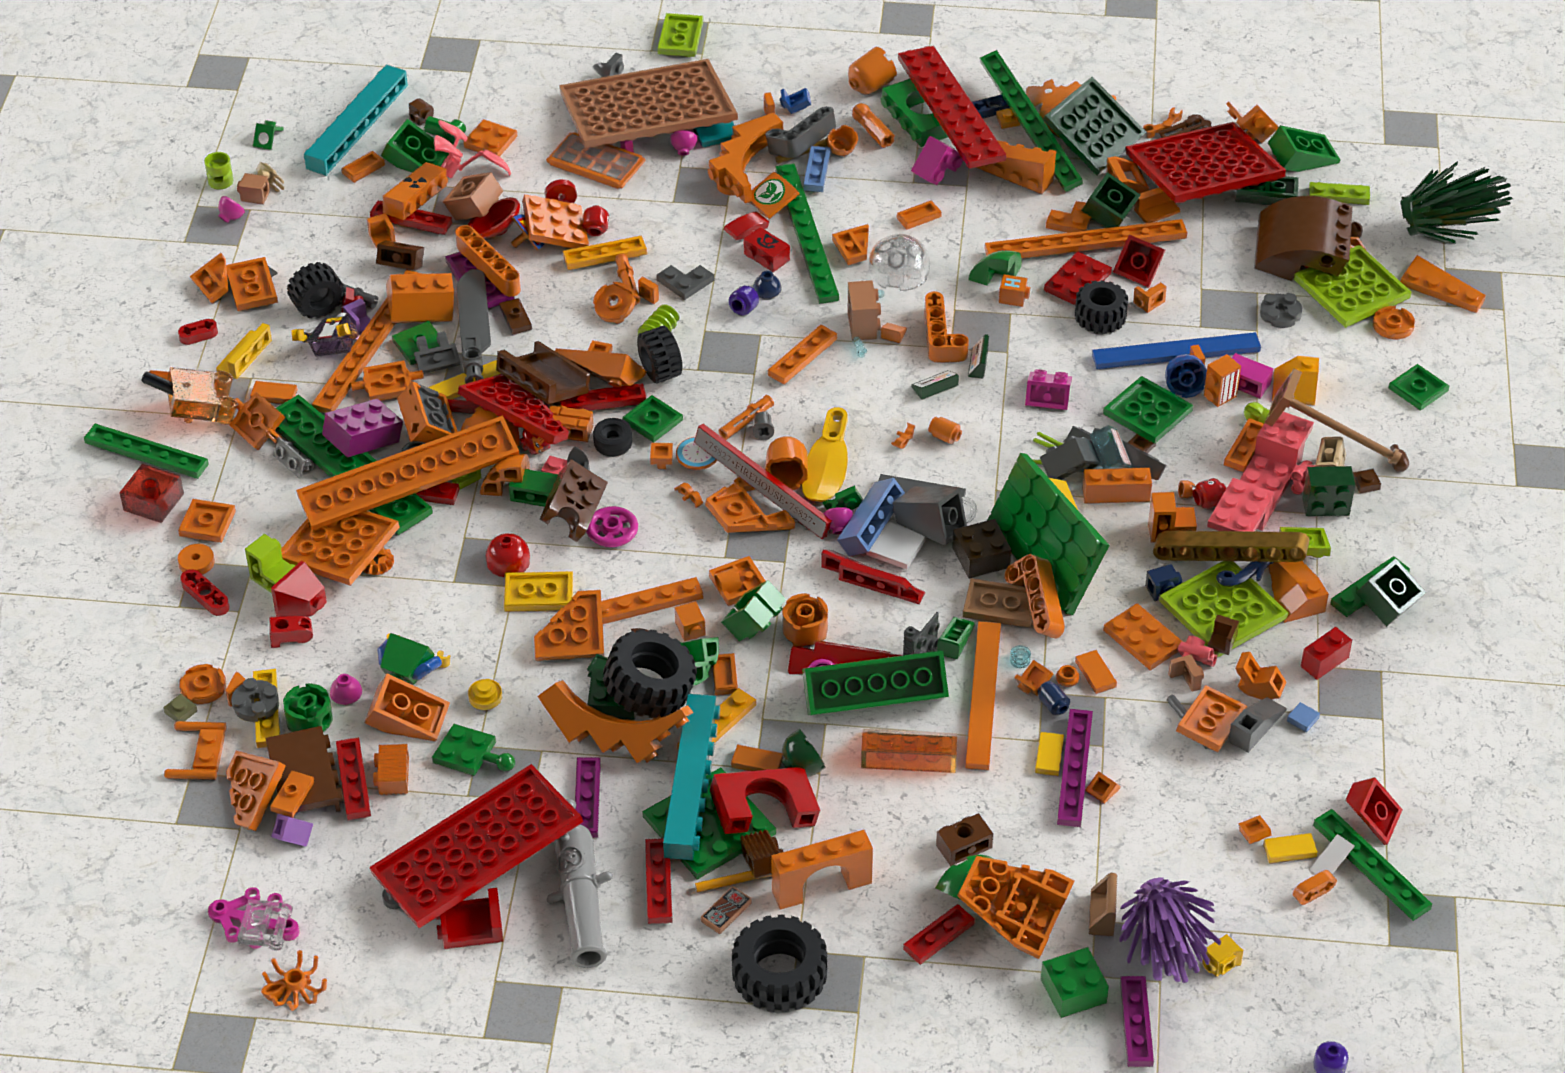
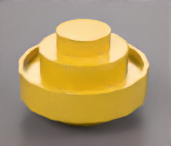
M491 679L475 681L468 690L469 702L473 707L480 710L495 708L501 703L502 688L499 683Z

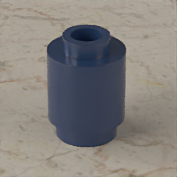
M1047 681L1038 688L1039 700L1051 714L1061 715L1068 710L1070 699L1056 683Z

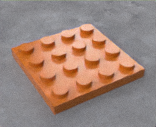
M364 511L312 530L308 519H306L281 548L282 558L295 566L302 560L314 574L351 586L400 528L397 520Z

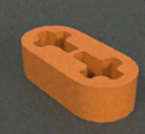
M1324 870L1301 882L1294 889L1293 896L1301 905H1305L1333 889L1337 879L1329 870Z

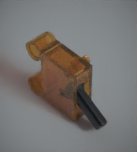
M170 367L167 380L148 371L142 376L141 381L144 384L168 394L171 417L184 418V421L188 424L192 423L193 419L228 425L234 419L237 401L229 397L233 376L228 372Z

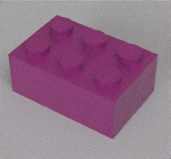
M373 399L327 412L325 414L322 435L345 456L350 457L399 443L403 420L379 399Z

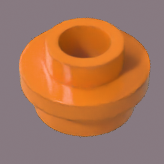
M1064 665L1057 671L1056 680L1062 686L1071 687L1078 683L1079 673L1075 667Z

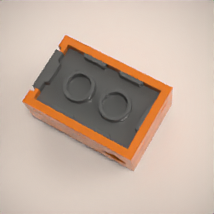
M412 381L398 396L397 400L410 442L421 441L428 443L458 432L446 395Z

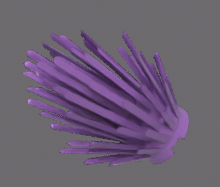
M1153 878L1140 886L1141 889L1134 892V894H1137L1136 897L1121 906L1120 909H1125L1135 903L1122 916V921L1127 920L1121 928L1123 933L1119 937V941H1126L1138 921L1127 956V963L1130 964L1142 931L1140 962L1142 965L1149 963L1151 950L1153 978L1157 981L1162 980L1164 965L1165 975L1171 976L1172 974L1176 982L1182 980L1183 983H1187L1188 977L1184 968L1185 962L1190 970L1193 969L1194 973L1199 972L1198 963L1188 941L1197 959L1202 962L1203 957L1207 965H1209L1210 960L1206 955L1207 948L1205 945H1208L1206 938L1214 940L1218 945L1221 944L1220 939L1190 913V909L1209 922L1215 923L1214 919L1207 912L1192 905L1195 904L1210 912H1215L1210 907L1214 906V903L1186 893L1198 891L1192 887H1180L1181 885H1186L1189 881L1171 882L1168 881L1169 879Z

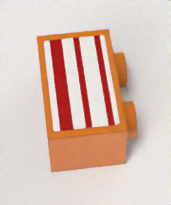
M1228 354L1207 366L1204 396L1217 407L1237 397L1241 365Z

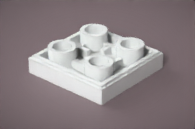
M887 522L875 543L867 552V556L907 570L926 541V537L908 528Z

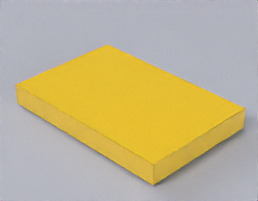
M573 571L505 573V612L560 610L572 600Z

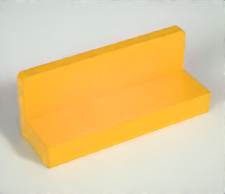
M262 323L255 331L250 330L216 367L217 372L238 379L272 341L270 325Z

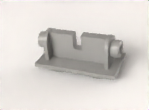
M278 437L273 456L298 478H301L303 471H311L314 465L311 459H308L305 455H300L301 452L293 446L292 442L284 441Z

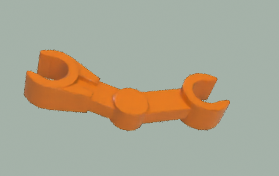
M1175 107L1170 109L1168 119L1163 123L1144 125L1143 129L1147 132L1146 138H1153L1155 133L1167 129L1180 121L1183 110L1176 114Z

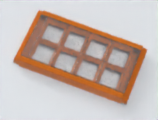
M570 132L546 161L551 166L617 189H622L643 165L645 158L642 155L610 144L585 148L579 134Z

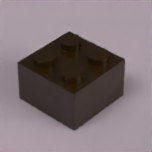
M995 519L953 530L952 548L968 579L1007 569L1011 564L1012 549Z

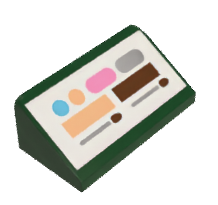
M985 334L972 348L968 377L983 379L985 375L989 347L988 334Z
M947 370L911 384V387L923 400L958 386L959 375Z

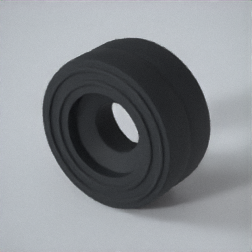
M607 418L598 422L593 430L595 449L600 454L609 457L625 454L632 445L630 425L619 418ZM608 436H618V438H615V439H609V438H607V437H608Z

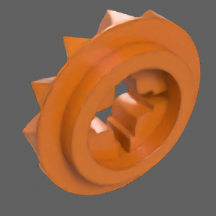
M383 547L376 555L379 560L378 564L372 560L363 572L370 575H380L389 571L394 564V555L391 554L390 549L385 550Z

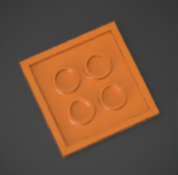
M524 194L522 204L529 240L573 249L589 246L586 229L582 227L583 213L581 205Z

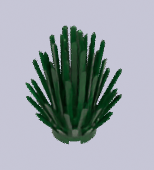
M1458 161L1448 169L1443 170L1439 175H1437L1438 170L1433 173L1432 169L1409 195L1401 197L1400 203L1403 219L1406 218L1407 223L1410 224V227H1407V231L1410 236L1420 234L1444 243L1456 244V241L1436 234L1475 240L1473 236L1461 234L1478 235L1476 231L1438 227L1500 221L1498 218L1490 219L1485 216L1499 214L1501 210L1497 207L1511 204L1509 200H1512V197L1500 199L1503 196L1509 195V191L1498 193L1499 190L1511 187V184L1506 183L1496 186V184L1506 182L1507 178L1500 175L1493 178L1490 175L1475 181L1476 177L1490 170L1489 168L1485 169V167L1447 183V180L1453 177L1454 173H1449L1458 165Z

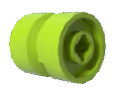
M224 152L208 154L204 159L208 185L217 190L230 187L234 179L229 155Z

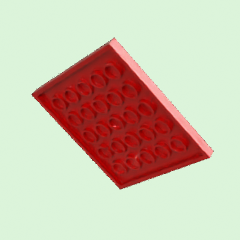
M1234 122L1126 146V154L1174 203H1183L1194 198L1201 199L1207 195L1221 194L1228 190H1239L1241 187L1256 186L1262 182L1276 181L1279 178L1286 177V170Z

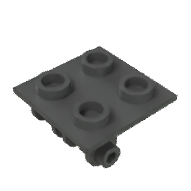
M939 612L934 614L921 631L912 626L904 630L903 655L926 653L936 649L940 623H938Z

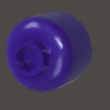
M746 285L740 286L730 294L728 299L729 306L737 315H748L758 306L759 296L754 288Z
M1335 1041L1321 1043L1316 1049L1313 1060L1316 1073H1345L1349 1060L1348 1052L1343 1045Z

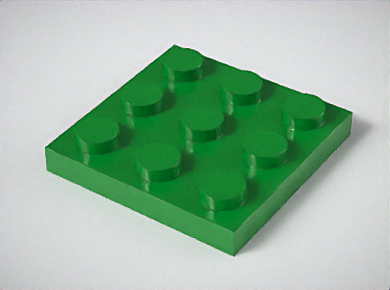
M1141 376L1103 408V415L1155 444L1193 411V404Z

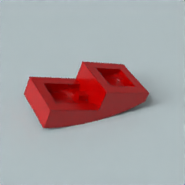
M756 211L734 219L725 225L723 230L735 240H740L750 235L759 227L767 229L770 221Z

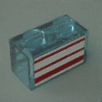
M1108 425L1089 434L1103 469L1132 468L1116 428Z

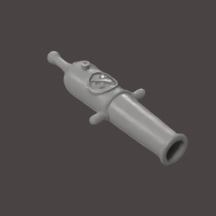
M566 799L574 808H576V803L573 799ZM578 825L555 840L557 869L560 875L561 886L559 891L547 896V902L552 904L560 900L564 901L572 946L570 961L573 965L580 968H592L602 964L607 957V952L602 945L597 888L600 887V884L610 881L613 875L609 871L596 875L593 838L589 829L583 825Z

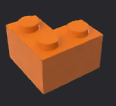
M1174 492L1152 493L1148 519L1150 542H1155L1158 533L1161 531H1196L1197 524L1194 507H1176Z

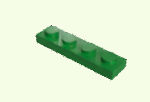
M1395 556L1391 557L1332 597L1330 605L1345 617L1360 609L1366 603L1356 592L1368 580L1397 558ZM1398 560L1399 563H1400L1408 572H1410V568H1409L1408 566H1406L1404 563H1402L1400 560Z

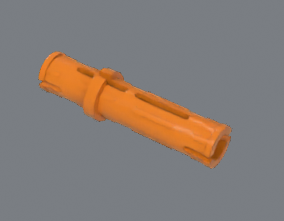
M622 253L615 257L618 267L617 274L622 283L631 289L636 299L635 305H637L641 298L634 281V270L629 264L628 256Z
M765 395L756 403L749 404L745 411L719 428L720 436L725 440L729 439L753 421L757 413L765 412L770 407H773V399L769 395ZM757 408H759L756 412H754L752 415H750V413H752L754 410H756ZM743 419L741 423L734 427L736 423Z

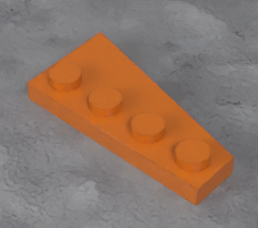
M1416 255L1400 280L1407 288L1474 313L1478 312L1485 301V294Z

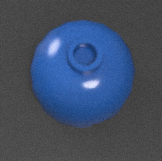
M1189 354L1179 355L1172 359L1166 367L1165 379L1167 387L1171 393L1182 395V398L1194 397L1204 390L1207 369L1196 356Z

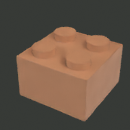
M491 172L464 176L444 199L443 203L455 220H468L475 217L482 218L488 214L489 208L499 200L498 197L502 194L503 189Z
M873 280L848 282L847 314L852 341L877 339V331L881 330L880 318H877L878 315H881V304L876 302L879 300L878 289H874Z

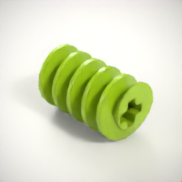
M667 304L660 305L643 325L639 327L638 335L663 325L672 331L680 319L679 314L673 307Z

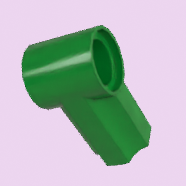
M429 116L426 119L424 131L438 135L453 145L455 142L454 136L443 130L438 124V121L441 119ZM454 119L451 122L445 121L456 126L464 133L466 132V126L462 121Z

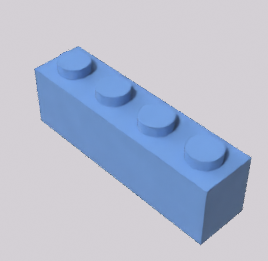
M895 478L874 482L838 537L837 541L848 556L869 552L893 515V502L905 494Z

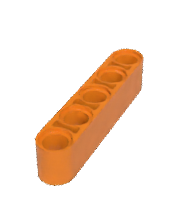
M459 226L455 230L457 249L478 270L482 271L484 276L504 295L509 297L517 296L521 292L519 272L471 226Z

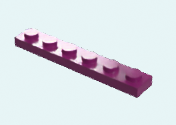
M1069 709L1057 825L1081 827L1093 711Z

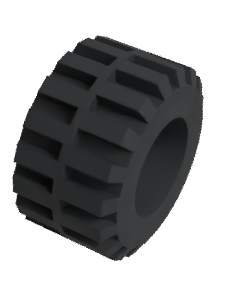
M316 262L315 264L309 263L306 267L302 266L289 279L290 284L287 285V294L304 317L307 316L312 319L313 317L320 318L322 315L326 316L329 312H333L334 308L341 304L340 300L344 298L345 288L334 270L326 263Z
M1105 280L1084 284V287H1080L1076 295V322L1079 323L1080 327H1085V330L1093 331L1096 334L1098 332L1107 334V332H1115V329L1119 330L1127 319L1128 295L1126 291L1121 289L1120 285H1114V282H1105Z
M663 325L638 335L637 349L646 374L654 383L657 384L682 374L683 364L680 349L676 339L667 327Z

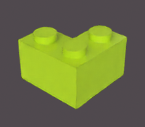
M263 534L245 548L250 579L272 593L271 587L295 565L283 560L282 547L278 540Z

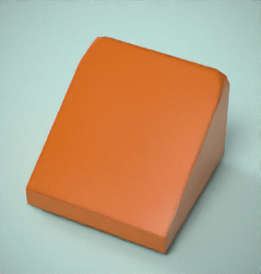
M886 323L881 327V339L901 343L907 328Z
M235 672L226 688L228 705L232 707L231 699L234 691L246 680L239 672Z
M1098 771L1085 791L1105 804L1121 787Z

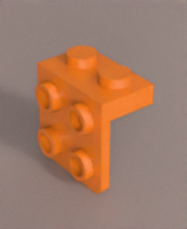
M1229 101L1226 103L1230 108L1227 112L1234 120L1238 118L1236 123L1243 131L1248 129L1246 133L1253 140L1257 138L1263 143L1279 127L1258 104L1243 116Z

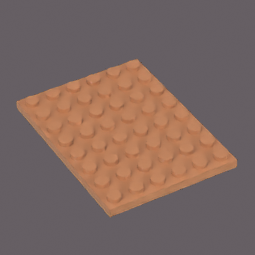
M709 59L559 85L561 96L585 148H594L603 144H615L625 140L633 141L641 137H653L663 133L671 134L675 131L692 130L696 127H709L713 124L730 123L731 121L738 120V113Z

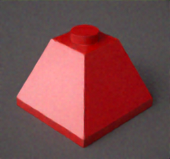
M1129 234L1113 272L1149 288L1166 250Z
M302 560L271 587L276 617L313 616L327 603L324 586Z
M1375 777L1354 782L1345 799L1346 802L1384 845H1387L1403 809Z

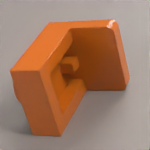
M1033 659L1022 676L1016 674L1014 678L1018 682L1017 687L1027 695L1031 692L1038 696V688L1043 683L1049 681L1053 673Z

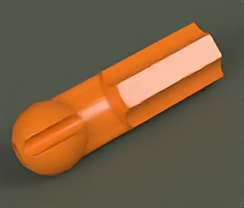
M863 103L854 106L852 110L854 120L859 122L881 147L891 146L895 141V135L873 114L869 106Z

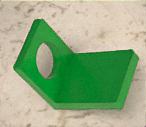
M265 120L264 123H256L253 147L272 150L275 130L283 131L284 127L276 126V122ZM261 133H266L269 137L266 144H262L259 141Z

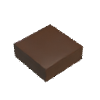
M1138 434L1127 442L1146 453H1149L1156 446V443L1154 444Z

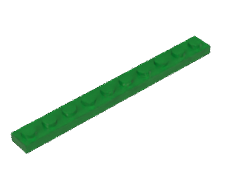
M995 50L980 57V63L1035 147L1041 148L1042 151L1046 152L1049 150L1056 151L1054 176L1063 190L1067 192L1083 185V179L1046 123L1042 120V117L999 52Z
M795 163L775 166V172L800 193L786 206L818 302L823 304L839 301V293Z

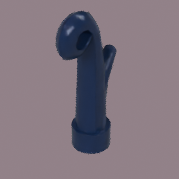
M1250 562L1238 574L1235 575L1232 571L1224 570L1219 572L1216 579L1220 585L1232 587L1239 585L1256 574V581L1259 582L1267 566L1274 562Z

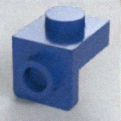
M784 88L780 90V103L784 109L787 108L790 114L811 105L810 93L807 88L788 95Z

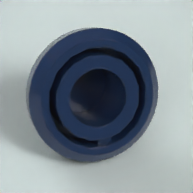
M763 271L753 284L754 290L761 298L776 297L782 290L779 279L771 271Z

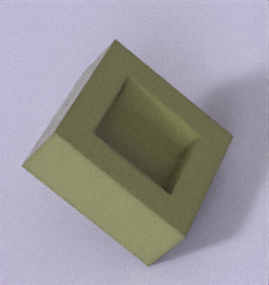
M182 694L163 707L164 713L176 722L186 721L198 711L197 706Z

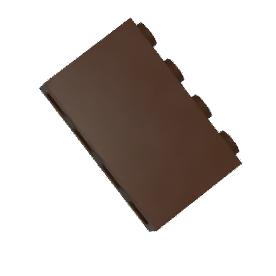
M540 341L534 342L533 353L515 357L506 350L497 351L496 370L547 404L589 393L590 374Z
M322 726L265 738L269 759L286 765L282 777L276 786L277 794L291 771L314 777V784L296 813L330 805L335 806L336 812L341 811L339 803L344 802L341 788L336 789V784H339L337 770L332 771L331 767L335 766L333 752L328 753L327 751L328 748H331L328 734H323Z

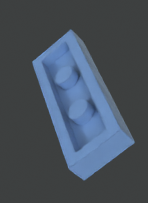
M811 146L803 184L804 191H824L831 154L830 147Z

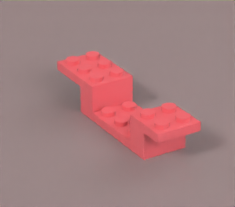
M1283 412L1272 427L1264 423L1257 435L1254 456L1240 480L1232 478L1210 516L1207 527L1217 531H1255L1256 529L1263 531L1291 481L1290 475L1295 465H1300L1302 461L1305 441L1313 429L1314 422Z

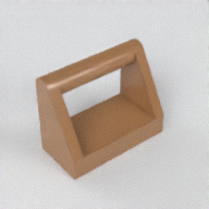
M1109 873L1091 888L1089 935L1114 936L1117 903L1116 873Z

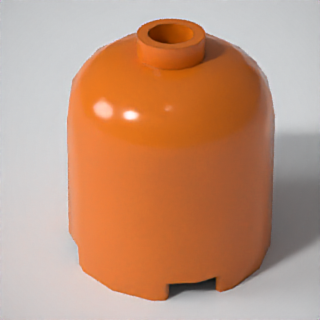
M875 46L849 66V85L852 89H856L861 94L869 95L893 81L894 77L897 76L894 62L887 60L884 56L886 52L882 48Z
M783 436L770 443L766 452L765 470L791 490L799 489L800 485L808 478L807 450L800 440L791 436Z

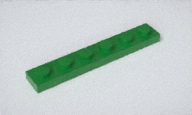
M96 423L84 436L85 444L196 479L201 476L209 465L207 458Z
M1333 809L1314 819L1313 826L1328 841L1331 842L1338 834L1354 845V848L1346 858L1412 921L1431 910L1432 903Z

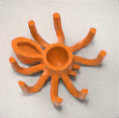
M302 950L297 951L295 969L284 972L279 967L275 958L271 959L275 971L284 976V978L274 982L269 979L266 972H263L262 975L267 983L261 991L263 996L272 1001L274 1006H282L286 1002L291 1011L298 1007L299 993H301L306 1003L316 1004L318 994L327 988L326 978L322 980L321 988L319 989L309 985L311 984L310 975L318 967V956H314L313 967L306 972L300 970L303 960ZM305 988L314 992L312 1000L306 994ZM291 992L293 993V1004L291 1001H287Z

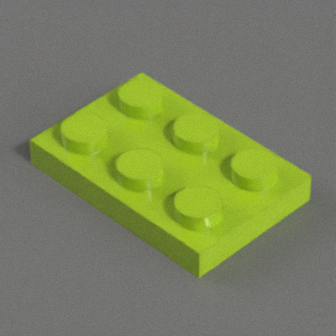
M666 13L658 44V54L696 57L703 26V16Z

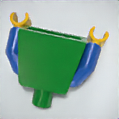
M388 633L387 639L377 649L379 665L383 672L412 685L438 667L445 668L450 665L451 655L443 657L444 651L439 650L437 656H434L435 654L429 646L393 633Z

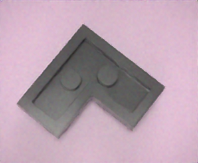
M672 265L656 274L659 283L684 300L715 281L714 274L701 265L687 274L682 273Z

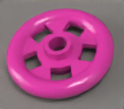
M618 506L603 507L595 511L586 533L594 543L600 546L619 547L627 544L636 536L638 521L635 515L625 508ZM597 520H603L601 525L595 524ZM629 522L630 527L623 528V523ZM602 531L606 536L601 537L598 533ZM620 533L623 535V536L618 537V538H614V537H613V536L619 535Z

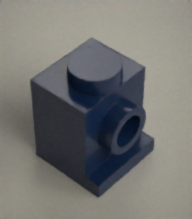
M1169 564L1148 570L1145 587L1154 602L1159 601L1161 594L1182 583V577L1179 572H1176L1173 565Z

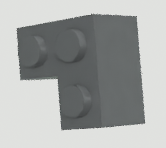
M1068 437L1063 441L1064 444L1050 447L1046 450V454L1040 456L1048 478L1063 480L1076 472H1084V469H1095L1101 465L1092 439H1086L1085 437Z

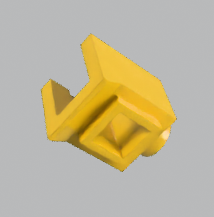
M1227 934L1220 938V945L1214 942L1206 947V955L1210 960L1209 965L1205 963L1204 959L1202 960L1204 968L1216 977L1220 974L1224 975L1242 963L1244 950Z

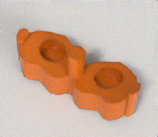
M907 422L905 432L897 431V435L900 437L891 444L900 449L905 448L909 439L913 437L915 425Z
M682 483L674 488L675 491L685 495L682 497L683 501L690 498L696 508L703 504L699 492L694 491L688 483Z

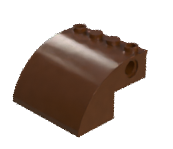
M1317 196L1291 197L1269 205L1259 213L1254 269L1293 281L1295 273L1298 272L1301 265L1338 277L1350 258L1353 206Z

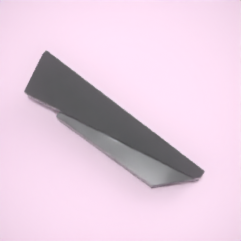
M1072 426L1067 438L1076 436L1078 438L1085 437L1086 439H1091L1092 437L1098 440L1107 464L1118 468H1150L1151 478L1154 480L1161 478L1167 466L1152 455L1121 440L1131 465L1125 463L1114 436L1099 428H1094L1091 434L1080 427Z

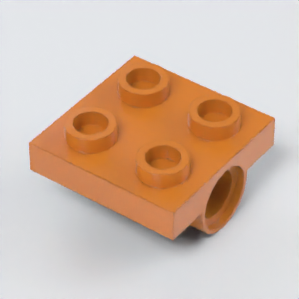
M750 556L709 570L710 579L728 606L736 604L745 592L766 581Z

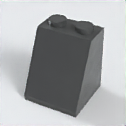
M914 486L893 502V513L895 514L896 523L942 545H946L953 540L954 529L967 526L960 487Z

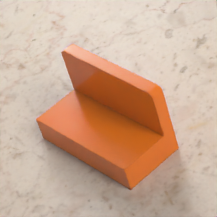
M1160 187L1140 193L1141 196L1134 206V211L1145 223H1152L1180 213V208Z

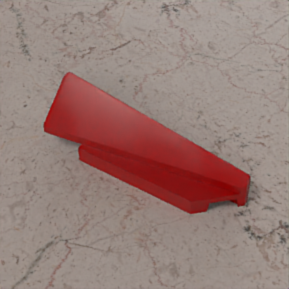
M823 549L821 553V568L839 573L840 581L919 605L925 595V591L914 587L904 577L874 569L834 550Z
M817 640L814 649L798 646L791 647L788 673L802 674V669L808 668L812 662L818 659H826L834 664L903 655L892 654L884 650Z

